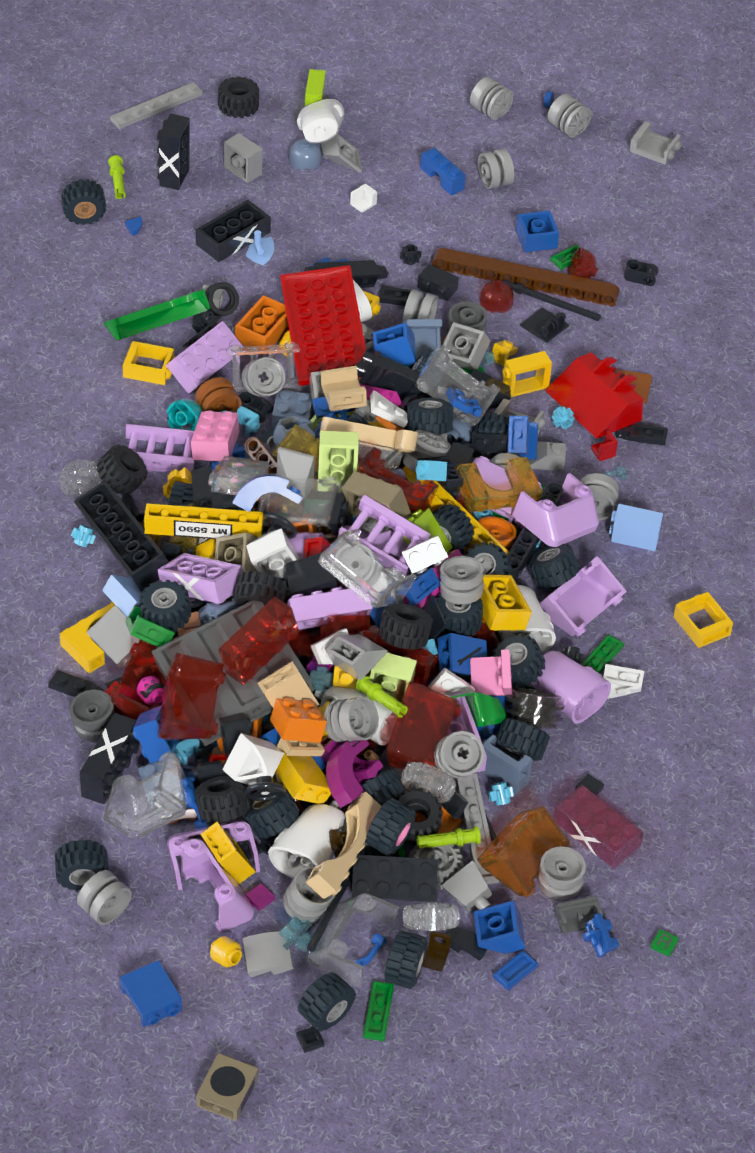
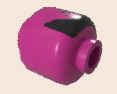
M155 676L144 677L137 686V694L149 706L161 703L167 693L164 684Z

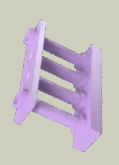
M126 424V439H130L128 448L133 449L135 452L137 440L148 441L146 453L136 452L143 459L147 467L146 470L171 473L174 469L180 471L184 467L190 472L195 470V460L190 457L192 451L191 440L194 431ZM156 442L167 443L164 455L153 454ZM174 444L185 445L183 457L172 456Z
M364 495L359 504L361 513L349 530L343 527L340 528L338 539L345 545L351 543L365 545L378 556L383 566L390 569L393 574L405 578L409 567L405 565L407 562L403 554L399 560L388 554L401 536L411 540L407 547L408 549L429 539L431 534ZM371 516L378 522L366 540H363L355 534L366 518ZM384 526H388L395 532L381 551L373 546L372 543Z

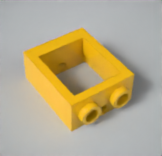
M132 341L123 363V377L165 385L167 379H171L172 373L166 365L176 357L174 356V349ZM139 356L165 361L162 369L136 364Z
M545 351L506 360L502 382L510 386L511 397L548 388L552 362ZM536 370L535 377L516 381L517 374Z
M709 592L698 594L691 599L679 602L675 606L673 617L698 648L731 635L732 620ZM705 609L715 623L699 630L688 615Z
M218 822L201 833V836L219 864L239 884L256 872L238 843Z

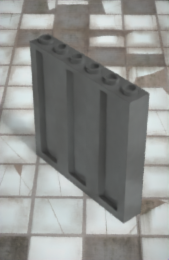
M249 601L247 604L231 610L229 613L213 619L211 622L152 651L157 666L205 746L222 738L219 718L243 712L253 722L271 713L273 707L259 687L258 682L290 662L294 663L311 692L314 691L309 675L264 604L260 601Z

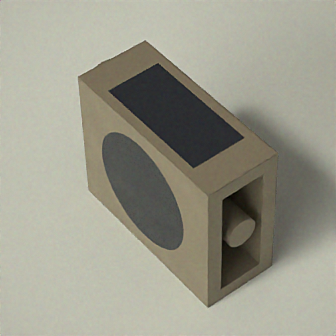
M218 1053L196 1094V1106L237 1122L258 1081L259 1068L250 1063L235 1060L229 1055L224 1056Z

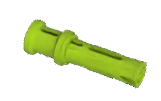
M114 155L108 159V164L111 167L109 173L113 177L115 198L122 199V194L123 198L126 197L123 180L125 170L122 167V157Z
M366 675L361 681L357 680L356 690L360 693H365L368 699L378 701L398 717H403L407 713L408 708L406 705H403L383 691L382 686L372 682L369 676Z
M478 826L463 830L457 828L455 831L416 836L418 849L454 844L462 847L463 844L475 843L478 845L481 842Z

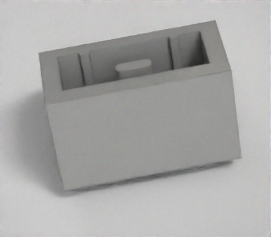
M360 634L338 636L325 650L336 667L360 681L388 653L386 649Z

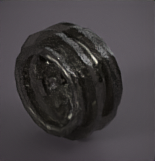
M513 688L512 692L514 694L506 695V700L512 702V705L504 707L505 712L510 713L507 718L522 721L539 729L541 727L556 728L557 724L555 722L563 721V716L557 714L558 710L565 709V705L559 703L562 699L559 695L525 688Z

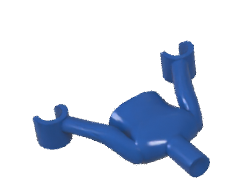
M194 772L187 773L186 777L180 781L178 793L181 803L195 810L199 819L195 821V828L200 829L207 827V820H203L199 816L194 784L199 783V780L195 779Z

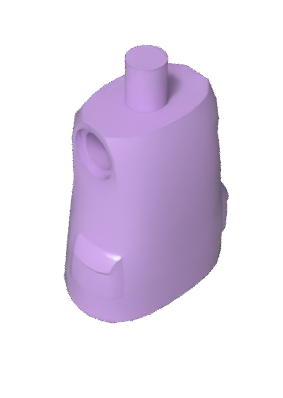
M549 651L544 654L546 663H544L545 670H542L543 675L541 677L538 676V681H533L531 684L546 695L561 712L575 724H579L603 706L611 690V683L604 679L593 668L584 667L559 651Z

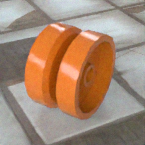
M481 518L478 522L510 552L515 542L516 528L503 518Z

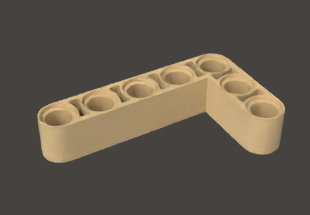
M328 417L322 418L320 431L359 432V444L405 453L415 452L418 432L396 431Z

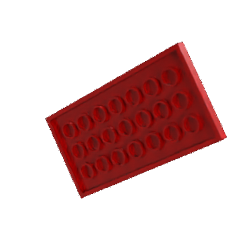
M350 265L280 275L298 386L310 385L311 372L355 366L358 361L360 362L362 355L366 351Z

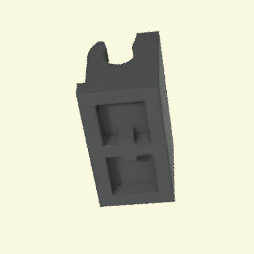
M593 896L557 904L555 916L562 934L586 929L585 924L592 920L596 913H601L603 916V912L598 902V897Z

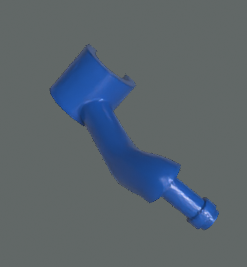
M378 933L374 934L371 941L375 944L368 955L356 960V965L360 968L367 965L374 958L378 950L386 944V938Z

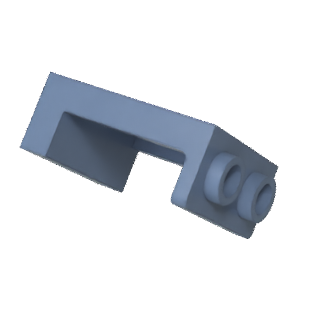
M406 319L403 322L408 324L415 335L416 359L430 348L439 354L441 350L440 328L442 327V319Z
M492 735L488 740L485 739L482 742L487 755L486 768L482 773L497 783L506 782L507 786H512L514 794L518 795L529 784L532 758L525 755L519 762L495 747L496 736Z

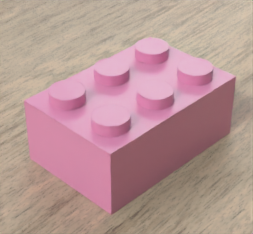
M229 411L201 412L191 440L193 460L230 461L239 435L238 413Z

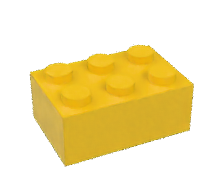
M484 575V591L481 600L483 604V618L489 629L495 631L526 630L532 610L512 575Z

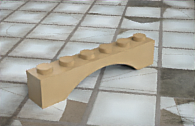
M366 791L352 801L345 812L347 835L341 853L336 859L326 860L316 866L306 881L323 899L330 895L335 896L341 890L342 881L350 873L348 871L349 868L355 864L357 854L365 847L364 842L371 822L382 807Z

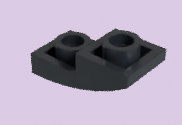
M448 926L445 934L451 935V949L457 953L463 949L479 961L484 957L487 949L478 946L475 933L457 926Z

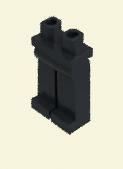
M365 351L360 362L358 361L355 365L357 366V375L361 376L359 382L363 384L366 382L372 387L376 386L396 391L401 402L408 395L418 394L426 377L392 359L381 356L382 353L376 351L374 355Z

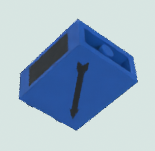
M454 633L437 638L439 672L446 668L464 681L471 682L470 659L487 657L486 640Z

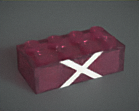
M583 785L561 801L554 809L553 822L613 869L641 847L644 832Z

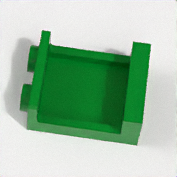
M136 605L133 606L126 620L130 635L157 647L171 642L175 634L173 630L142 617L141 609Z

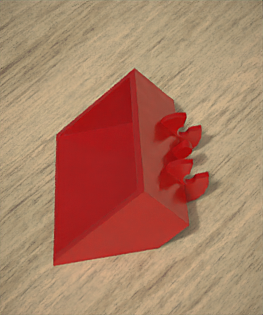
M591 352L576 358L545 391L562 407L570 408L574 413V418L598 439L605 436L607 431L612 433L641 421L643 398L634 391L636 385L631 384V382L637 379L634 375L628 374L625 376L622 372L614 373L617 368L610 365L617 361L615 358L607 357L601 361Z

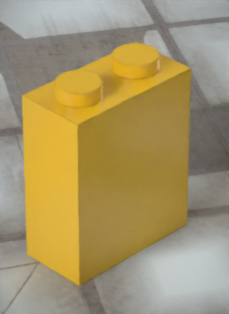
M283 750L284 755L275 772L293 799L324 804L331 795L326 776L313 757L287 756Z

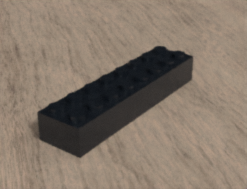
M105 480L74 500L83 517L141 592L146 587H150L151 583H155L160 579L158 569L169 563L151 537L145 534L143 527Z

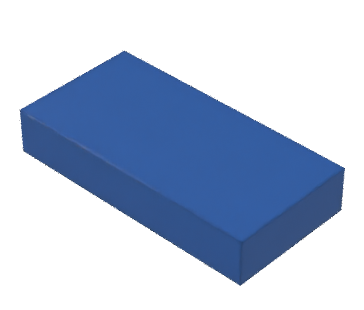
M522 951L495 972L493 978L509 991L538 967V963L525 951Z

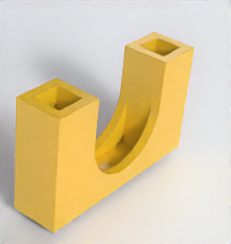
M113 602L60 633V645L88 673L105 664L104 651L92 641L86 632L113 606H116Z

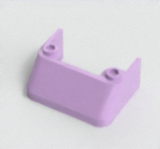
M571 473L567 474L562 486L563 494L561 500L566 504L557 507L552 501L547 499L536 502L522 491L512 514L523 526L545 544L552 547H558L594 532L599 525L593 492Z
M243 820L221 823L220 825L236 842L248 841L256 873L260 872L258 852L250 825ZM211 826L174 834L167 840L178 890H182L176 856L181 855V843L190 839H199L206 844L201 833Z

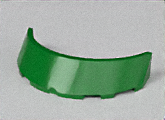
M203 289L106 321L104 325L116 341L208 311L210 310V305Z

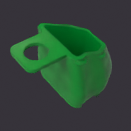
M467 693L448 697L450 699L465 696L476 727L499 724L506 718L505 710L498 698L482 693Z

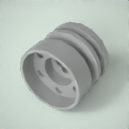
M488 76L481 79L475 85L470 96V104L490 119L497 120L510 109L514 94L510 89L500 85L498 81Z
M567 93L559 96L553 102L547 118L552 125L573 138L586 129L591 120L592 112L590 108Z
M259 358L250 361L245 366L242 372V383L244 388L255 396H270L282 389L285 383V371L283 366L275 359ZM262 374V376L265 377V380L261 381V379L258 378V375Z
M416 430L418 438L415 452L405 453L402 460L403 464L416 472L418 458L447 456V452L451 447L444 438L434 433Z
M365 697L332 701L326 707L324 717L327 720L325 730L333 741L339 743L368 740L375 735L379 726L377 708L370 699Z
M315 867L302 868L297 872L283 896V906L286 912L293 919L301 923L318 921L335 897L330 895L323 899L306 883Z

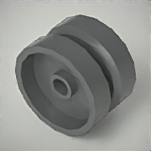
M465 301L453 305L449 310L447 333L453 322L486 333V310L475 302Z
M101 690L84 691L78 694L70 705V715L74 730L85 741H98L112 716L116 713L112 698Z

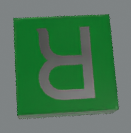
M660 929L650 949L670 957L679 938Z

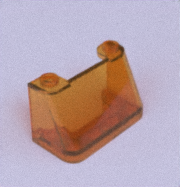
M543 805L521 812L513 817L478 857L477 861L483 869L518 896L528 897L535 891L536 883L533 879L539 873L541 858L544 853L551 848L569 847L571 844Z

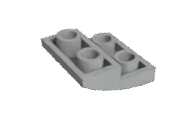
M287 931L266 932L243 938L247 971L251 978L270 971L273 975L294 969Z

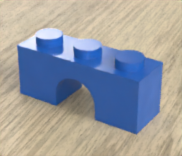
M434 147L421 153L420 168L430 177L438 174L441 179V187L450 195H454L464 190L466 175Z

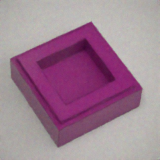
M262 883L246 893V896L258 911L275 900V896Z

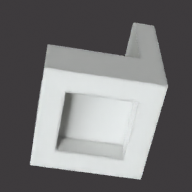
M364 184L351 192L350 204L360 212H364L377 204V191Z

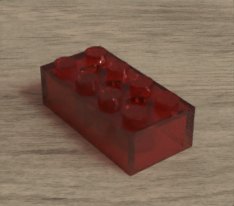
M274 596L218 649L227 675L240 684L245 685L277 653H280L286 644L295 639L299 629L290 606Z

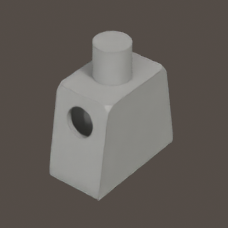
M473 860L442 884L445 892L468 912L473 911L476 907L479 910L492 907L487 901L492 893Z

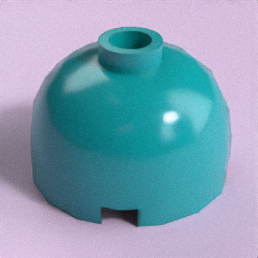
M188 398L176 400L167 409V414L169 413L168 424L171 429L195 431L203 410L194 400ZM188 423L191 425L190 429H181V426Z

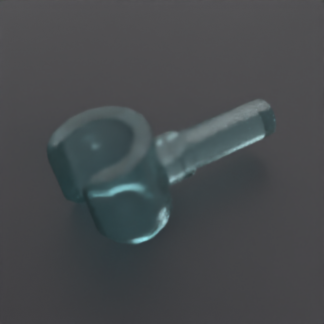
M623 466L618 467L615 471L601 472V474L607 476H617L619 480H626L628 478L626 475L627 471Z

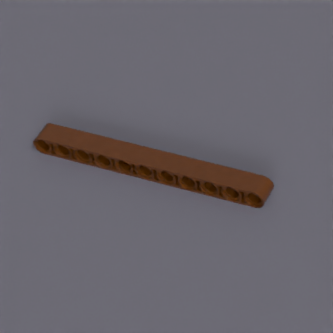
M446 248L437 249L432 261V266L446 272H457L460 275L474 276V278L491 280L498 283H503L504 280L515 284H523L526 288L535 291L541 290V292L558 294L568 298L574 297L578 300L592 301V303L609 305L610 307L616 305L620 292L619 287L615 284Z

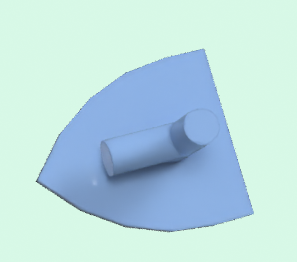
M256 230L254 232V242L249 245L245 255L258 264H266L274 252L272 237L261 238V231Z

